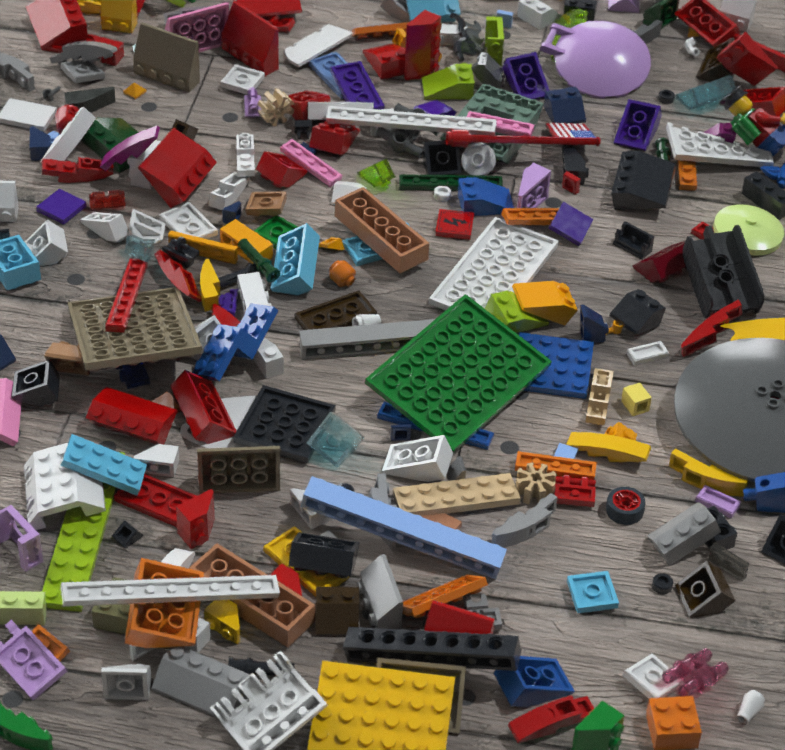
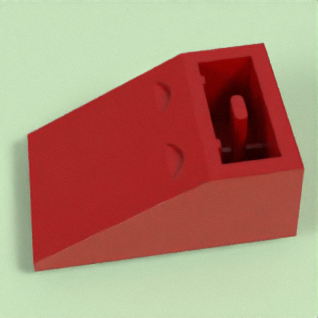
M326 121L319 123V125L312 128L309 147L342 155L347 152L359 134L360 129L356 128V125L326 123Z

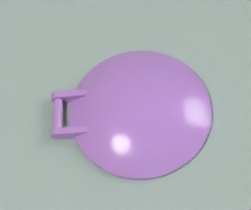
M590 21L578 24L572 28L553 23L547 39L540 47L542 52L554 56L557 72L561 78L563 77L568 82L570 87H577L580 93L595 98H606V96L618 98L628 95L630 91L637 90L645 82L650 72L651 57L644 41L632 30L613 22ZM555 35H560L556 46L552 45L551 43Z

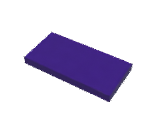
M361 61L330 67V72L346 102L374 103L373 109H385V105Z

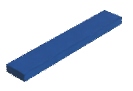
M383 402L377 414V419L398 425L411 424L412 429L423 431L391 404ZM480 429L465 444L488 450L494 438V432Z

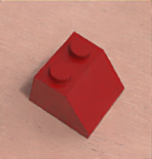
M266 151L263 152L255 169L261 173L260 176L262 178L271 180L272 184L278 188L291 187L308 172V170L286 155Z
M212 489L176 506L178 535L190 549L200 546L209 540L215 520L214 491Z

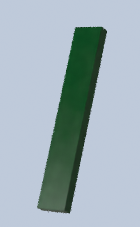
M399 174V190L434 191L438 186H446L451 191H458L459 178L476 177L503 187L502 176Z

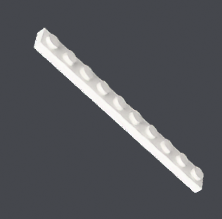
M329 106L326 115V123L445 133L451 130H468L471 135H495L497 119Z
M276 575L61 583L60 587L63 606L278 598L280 594Z

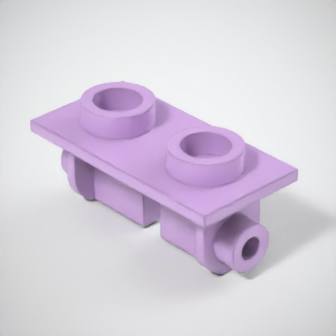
M254 87L248 89L247 95L244 96L245 117H261L257 112L261 109L257 105L258 101L261 100V95H257V90Z

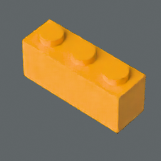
M235 219L220 228V243L238 247L239 241L246 238L263 257L269 260L273 258V244ZM238 247V255L253 264V261Z

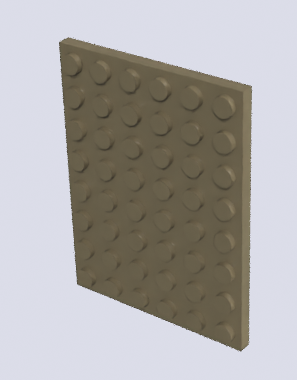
M176 287L138 292L125 333L105 332V325L116 295L67 302L85 371H98L100 368L107 367L118 368L120 365L127 364L137 365L147 361L153 363L161 359L174 360L181 356L194 357L203 353L201 342L179 289Z

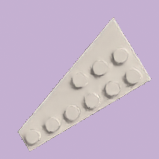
M667 123L666 130L674 160L756 167L773 166L774 164L772 154L769 151L752 146L749 148L742 147L740 143L735 141L733 144L728 143L721 137L700 131L693 133L688 131L686 127L682 126V129L673 127L672 123Z

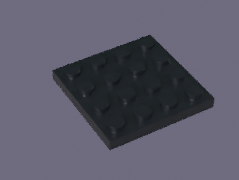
M263 385L235 433L234 443L248 447L280 446V456L308 463L335 413L336 405Z

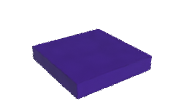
M58 189L36 206V210L64 225L87 207V203L70 193Z
M563 201L549 229L575 245L580 246L593 219Z

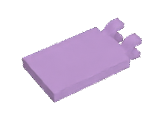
M11 619L5 626L13 637L5 644L0 641V665L34 701L63 676L67 670L27 626L21 630Z

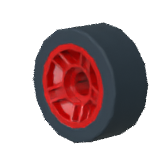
M615 488L607 497L606 513L611 520L622 525L637 523L644 514L645 497L635 488Z

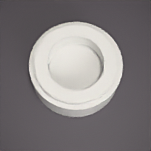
M446 186L436 187L434 189V198L441 202L448 201L451 198V189Z

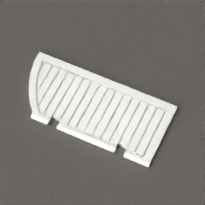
M328 24L319 29V32L316 31L296 42L294 47L289 46L283 51L290 63L300 67L352 37L354 34L353 32Z

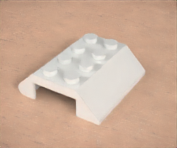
M68 443L33 452L24 465V477L27 481L25 484L26 506L29 511L27 518L28 523L35 530L46 528L43 516L81 506L85 516L106 511L103 482L61 466Z
M281 651L273 656L282 668L281 671L271 659L267 661L268 667L276 674V677L271 681L267 678L266 673L258 668L256 673L265 683L264 685L261 684L253 673L238 684V687L247 697L246 700L236 688L231 690L233 696L241 703L239 707L234 709L230 701L225 697H222L220 700L230 713L227 714L218 702L210 707L243 750L276 749L328 706L317 691L312 689L294 669L288 658Z

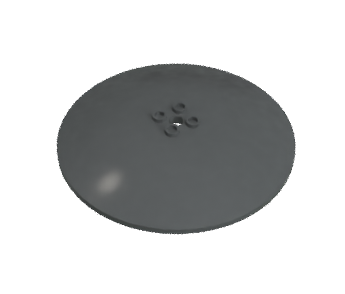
M745 338L716 345L701 353L690 362L681 374L675 390V417L681 432L697 453L717 468L751 482H755V478L759 476L785 472V340Z

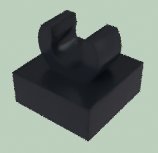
M312 120L295 121L294 132L297 133V138H301V133H306L307 139H309L312 131Z

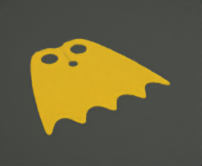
M785 318L756 319L720 325V327L729 328L735 332L730 341L745 338L785 340Z

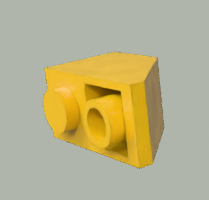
M214 600L204 609V620L210 623L211 630L217 631L225 639L231 640L238 645L240 643V626L237 604L231 600Z

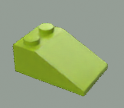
M454 64L422 77L424 100L471 99L474 96L475 84L472 64Z
M511 291L491 294L485 306L488 312L515 333L549 325L547 319L522 311L515 293Z

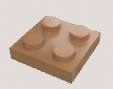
M286 191L252 192L246 207V215L255 217L261 215H281L287 199Z

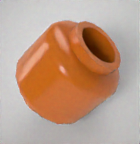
M337 260L329 268V277L339 287L346 285L349 287L356 280V270L345 260Z

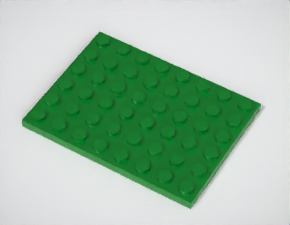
M464 294L365 379V384L430 437L445 435L453 453H455L551 366L552 361L472 298Z

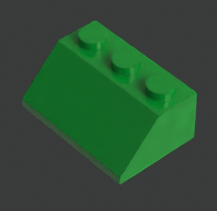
M602 700L575 728L572 750H618L622 742L620 738L624 730L623 721L625 715Z

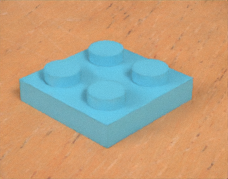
M608 571L567 576V584L577 614L618 608L619 601Z

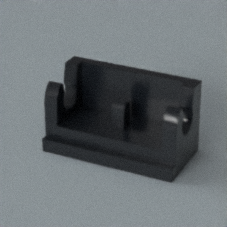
M625 221L622 223L621 230H616L613 245L643 260L652 252L655 236Z

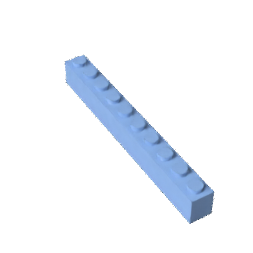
M313 476L303 494L301 507L495 580L507 551L506 548L473 537L460 530L449 528L441 523L433 522L420 515L409 513L401 508L393 507L382 501L366 497L361 493L350 491L342 486L334 485Z

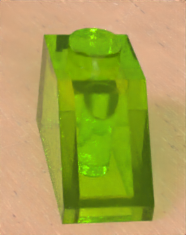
M387 158L357 172L358 176L373 187L381 185L383 188L391 184L390 180L396 177Z

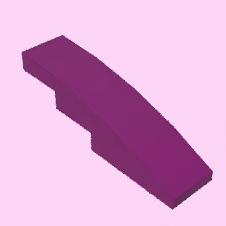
M155 126L143 130L113 147L103 156L100 168L106 171L115 161L122 165L131 155L138 158L157 139L160 127Z

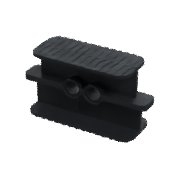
M710 225L705 227L704 239L693 241L691 236H687L682 256L703 317H709L710 312L719 311L736 300L741 302L742 311L753 310L755 314L759 313L764 303L765 295L740 226L735 225L732 231L714 233ZM741 316L733 319V321H738Z

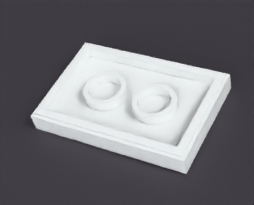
M10 98L0 112V123L30 129V126H34L45 132L55 116L57 107Z
M190 202L159 214L160 220L166 223L165 225L172 231L204 239L218 235V229Z

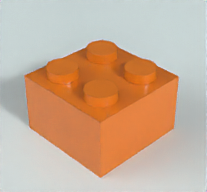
M693 696L649 698L646 717L654 750L698 748L702 731Z

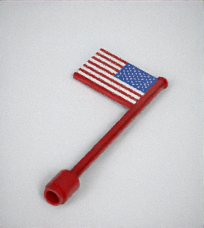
M546 123L545 127L553 137L471 135L468 130H451L446 132V145L451 147H468V144L477 142L596 145L598 147L601 144V139L598 136L596 138L585 124Z

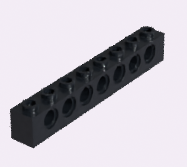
M349 627L343 645L347 661L377 663V658L465 666L466 668L509 671H517L522 651L519 636Z

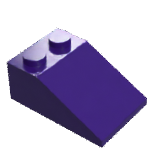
M536 52L505 58L502 69L506 81L514 94L530 99L544 98L545 91L550 90Z
M628 99L614 144L646 151L658 129L662 117L661 106Z

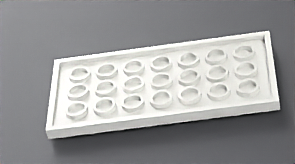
M495 217L430 296L429 304L447 310L466 294L485 309L491 294L503 291L514 292L512 288L514 283L531 282L558 247L559 240L518 225H507L505 220Z

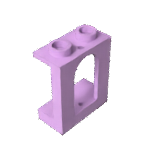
M12 505L0 510V544L11 538L18 545L21 568L27 572L43 562L40 534ZM15 521L27 532V534L23 535L19 531Z

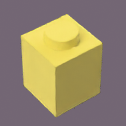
M637 383L623 388L621 402L632 416H636L650 411L652 397L641 383Z

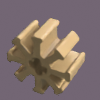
M278 88L274 89L273 95L269 91L265 92L264 96L268 100L258 101L257 105L261 108L257 111L258 114L272 126H277L278 119L285 123L287 119L284 117V114H293L294 110L290 105H293L294 102L285 92H281Z
M532 462L527 463L526 471L522 470V468H519L517 471L516 488L519 495H524L523 502L528 505L533 497H536L539 502L542 498L555 492L556 473L554 471L547 473L548 466L543 463L539 471H535L534 463Z

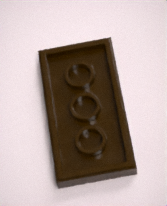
M358 290L294 313V318L303 330L352 326V319L357 314L376 315L377 311Z

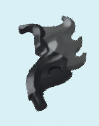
M452 12L450 18L457 20L458 35L461 37L454 44V53L458 61L463 62L465 60L463 54L475 56L477 53L479 54L485 50L484 47L481 48L479 46L484 42V38L481 39L479 37L482 29L476 20L474 21L475 25L464 21L461 16Z

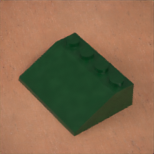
M96 117L81 141L103 159V156L113 147L139 132L122 118ZM127 160L122 165L116 161L113 163V168L118 173L130 168Z

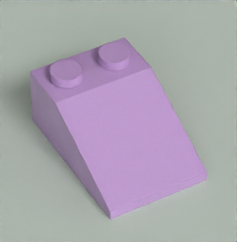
M532 163L522 173L523 177L518 194L517 208H537L548 198L551 171L536 163Z

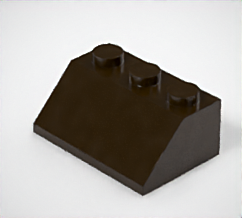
M734 38L707 51L696 75L697 79L722 84L734 78V73L727 70L717 59L721 51L735 40Z

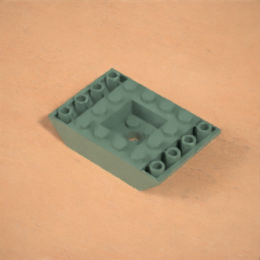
M482 84L458 116L467 117L468 112L472 111L534 124L535 129L544 103L492 87L491 85ZM445 132L441 135L440 140H446ZM495 132V135L498 136H512ZM484 143L493 149L497 161L509 164L523 145L515 143Z

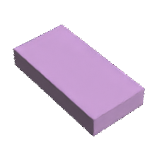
M706 485L696 496L695 502H699L707 508L715 506L719 512L728 518H732L741 505V501Z

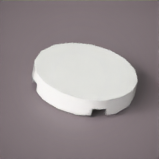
M477 142L470 144L465 149L461 162L468 174L472 176H485L493 170L496 156L489 145Z

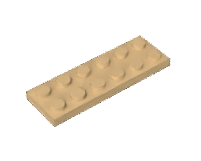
M510 473L393 488V497L397 508L420 516L518 505L521 499Z

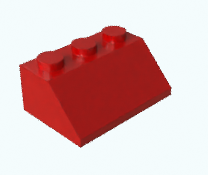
M433 600L424 630L493 635L495 619Z

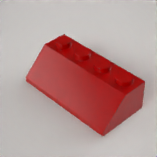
M690 0L674 13L675 16L713 47L733 38V35L736 33L740 34L738 25L707 0Z
M424 10L406 25L405 80L422 79V77L439 70L441 16Z
M184 370L170 386L174 393L173 396L177 399L180 405L179 408L186 418V423L190 426L192 436L197 441H203L208 444L234 437L237 430L213 382Z
M105 387L92 400L86 419L92 424L158 445L165 444L177 410Z

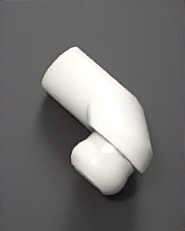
M692 37L686 39L684 44L687 53L698 56L700 50L693 47L696 44L695 39Z

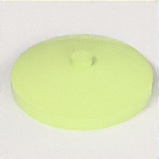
M731 205L720 210L715 217L713 224L714 233L732 231L735 225L740 226L751 255L770 254L776 251L782 244L784 238L782 224L774 215L761 208L750 205Z

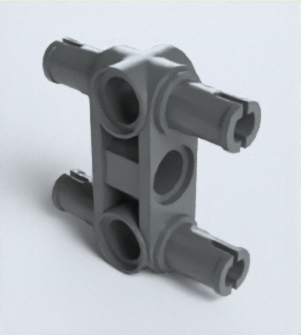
M397 103L394 111L426 114L420 108L409 109L400 103ZM378 127L376 135L388 141L394 152H408L418 159L423 155V148L413 144L421 130L396 129L395 132H392L384 127ZM429 131V132L435 134L436 136H438V134L440 133V132Z

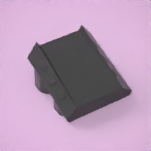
M481 52L477 57V62L472 66L473 73L482 84L500 88L503 69L488 53Z

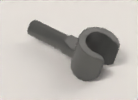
M57 86L53 90H43L44 99L48 97L49 101H53V95H55V93L58 92L61 89V87Z

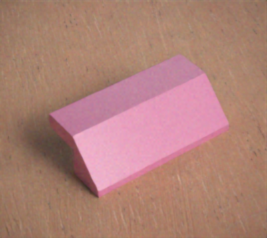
M2 378L0 379V440L14 447L18 443L21 401L12 398L13 381Z

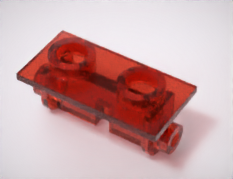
M121 189L108 191L109 196H105V191L92 192V194H89L90 209L101 210L126 207L125 192L121 191Z

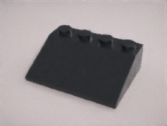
M622 151L611 192L614 210L666 208L676 164L641 151Z

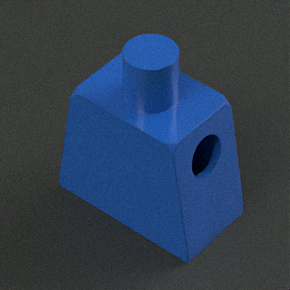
M785 472L756 477L755 488L743 489L744 501L756 500V508L761 512L785 513Z

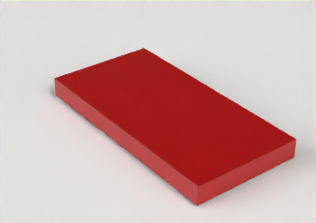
M144 474L138 495L119 489L114 495V501L177 527L176 506L197 495Z

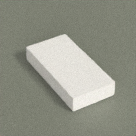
M661 341L629 348L626 353L634 366L669 357V352Z

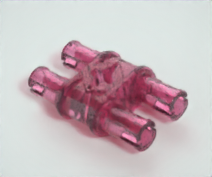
M704 648L697 653L687 654L682 660L675 661L670 669L663 672L662 680L666 684H671L681 679L684 684L678 688L679 695L690 696L694 693H702L707 687L715 685L720 677L727 674L729 667L723 661L712 667L709 666L706 662L711 660L712 652L708 648Z

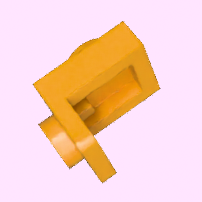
M617 422L613 427L610 426L605 432L607 435L635 441L637 433L620 422Z

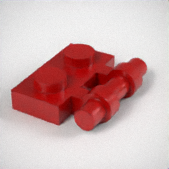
M564 475V477L556 476L554 495L557 496V504L595 506L596 480L583 476L582 478H572L570 475Z

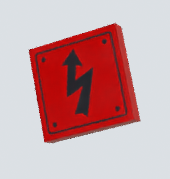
M439 209L435 236L471 240L474 213Z

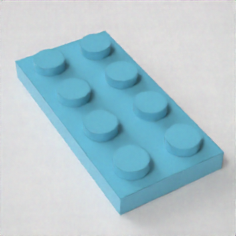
M71 434L61 462L63 467L134 495H138L147 466L144 462L74 434Z

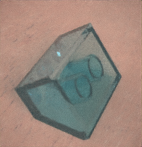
M732 75L676 94L675 97L687 109L692 110L696 108V111L705 109L706 104H709L710 107L719 104L718 100L728 95L735 88Z

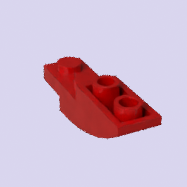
M78 157L76 163L42 158L41 167L42 175L57 176L58 182L79 183L95 181L113 175V164L105 171L100 168L102 160Z
M571 695L539 706L508 723V727L517 743L555 734L558 728L580 723L594 709V706L588 696L574 699Z

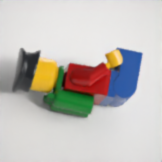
M738 85L719 102V105L724 106L725 110H729L734 115L733 120L730 122L732 129L747 145L752 142L756 148L771 152L773 157L785 146V113H783L781 118L780 116L768 114L762 108L755 111L754 108H751L753 103L747 98L748 92L743 91L741 85Z

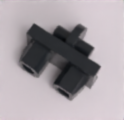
M179 237L177 240L173 238L168 245L162 247L163 252L170 255L174 261L181 260L182 266L186 268L192 266L194 259L199 255V250L187 245V240L184 237Z

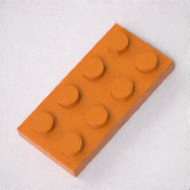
M467 574L403 601L402 614L419 618L426 615V611L430 610L433 600L441 603L457 602L462 600L463 596L468 593L470 595L482 591L481 588L488 585L486 577Z

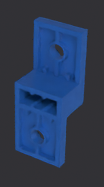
M250 303L237 327L218 324L208 344L204 347L200 359L196 362L192 373L205 379L220 381L233 356L253 360L279 310L274 306Z

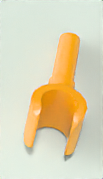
M614 320L612 327L608 328L609 333L620 334L623 325L619 326V322Z

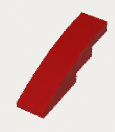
M158 250L154 255L167 278L187 296L198 302L202 301L192 273L183 269L182 265L174 261L170 255Z
M739 300L734 301L702 322L681 344V355L685 357L717 342L716 334L729 329L720 327V325L729 324V321L742 315L741 302Z

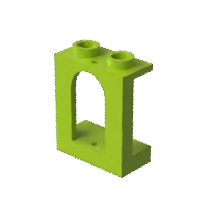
M486 17L484 46L487 47V53L500 66H502L504 47L502 17Z

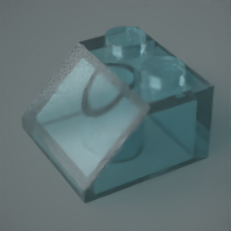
M330 412L307 441V444L338 468L355 451L365 436L336 413Z

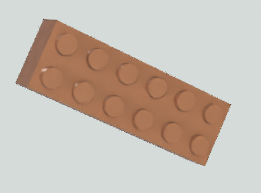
M364 187L335 200V217L399 273L429 259V242Z
M218 543L189 567V569L204 572L203 578L267 575ZM278 582L280 591L278 598L231 600L237 604L239 617L286 647H289L315 622V604Z

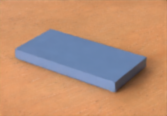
M337 52L309 61V66L340 99L344 98L330 72V67L346 64L347 62Z

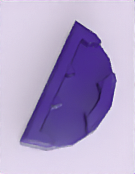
M239 289L229 290L230 292L220 295L219 306L227 310L234 317L236 315Z

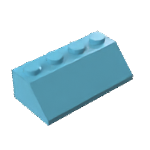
M307 223L278 236L274 268L280 270V276L277 280L271 282L270 289L274 292L300 295L313 289L320 236Z

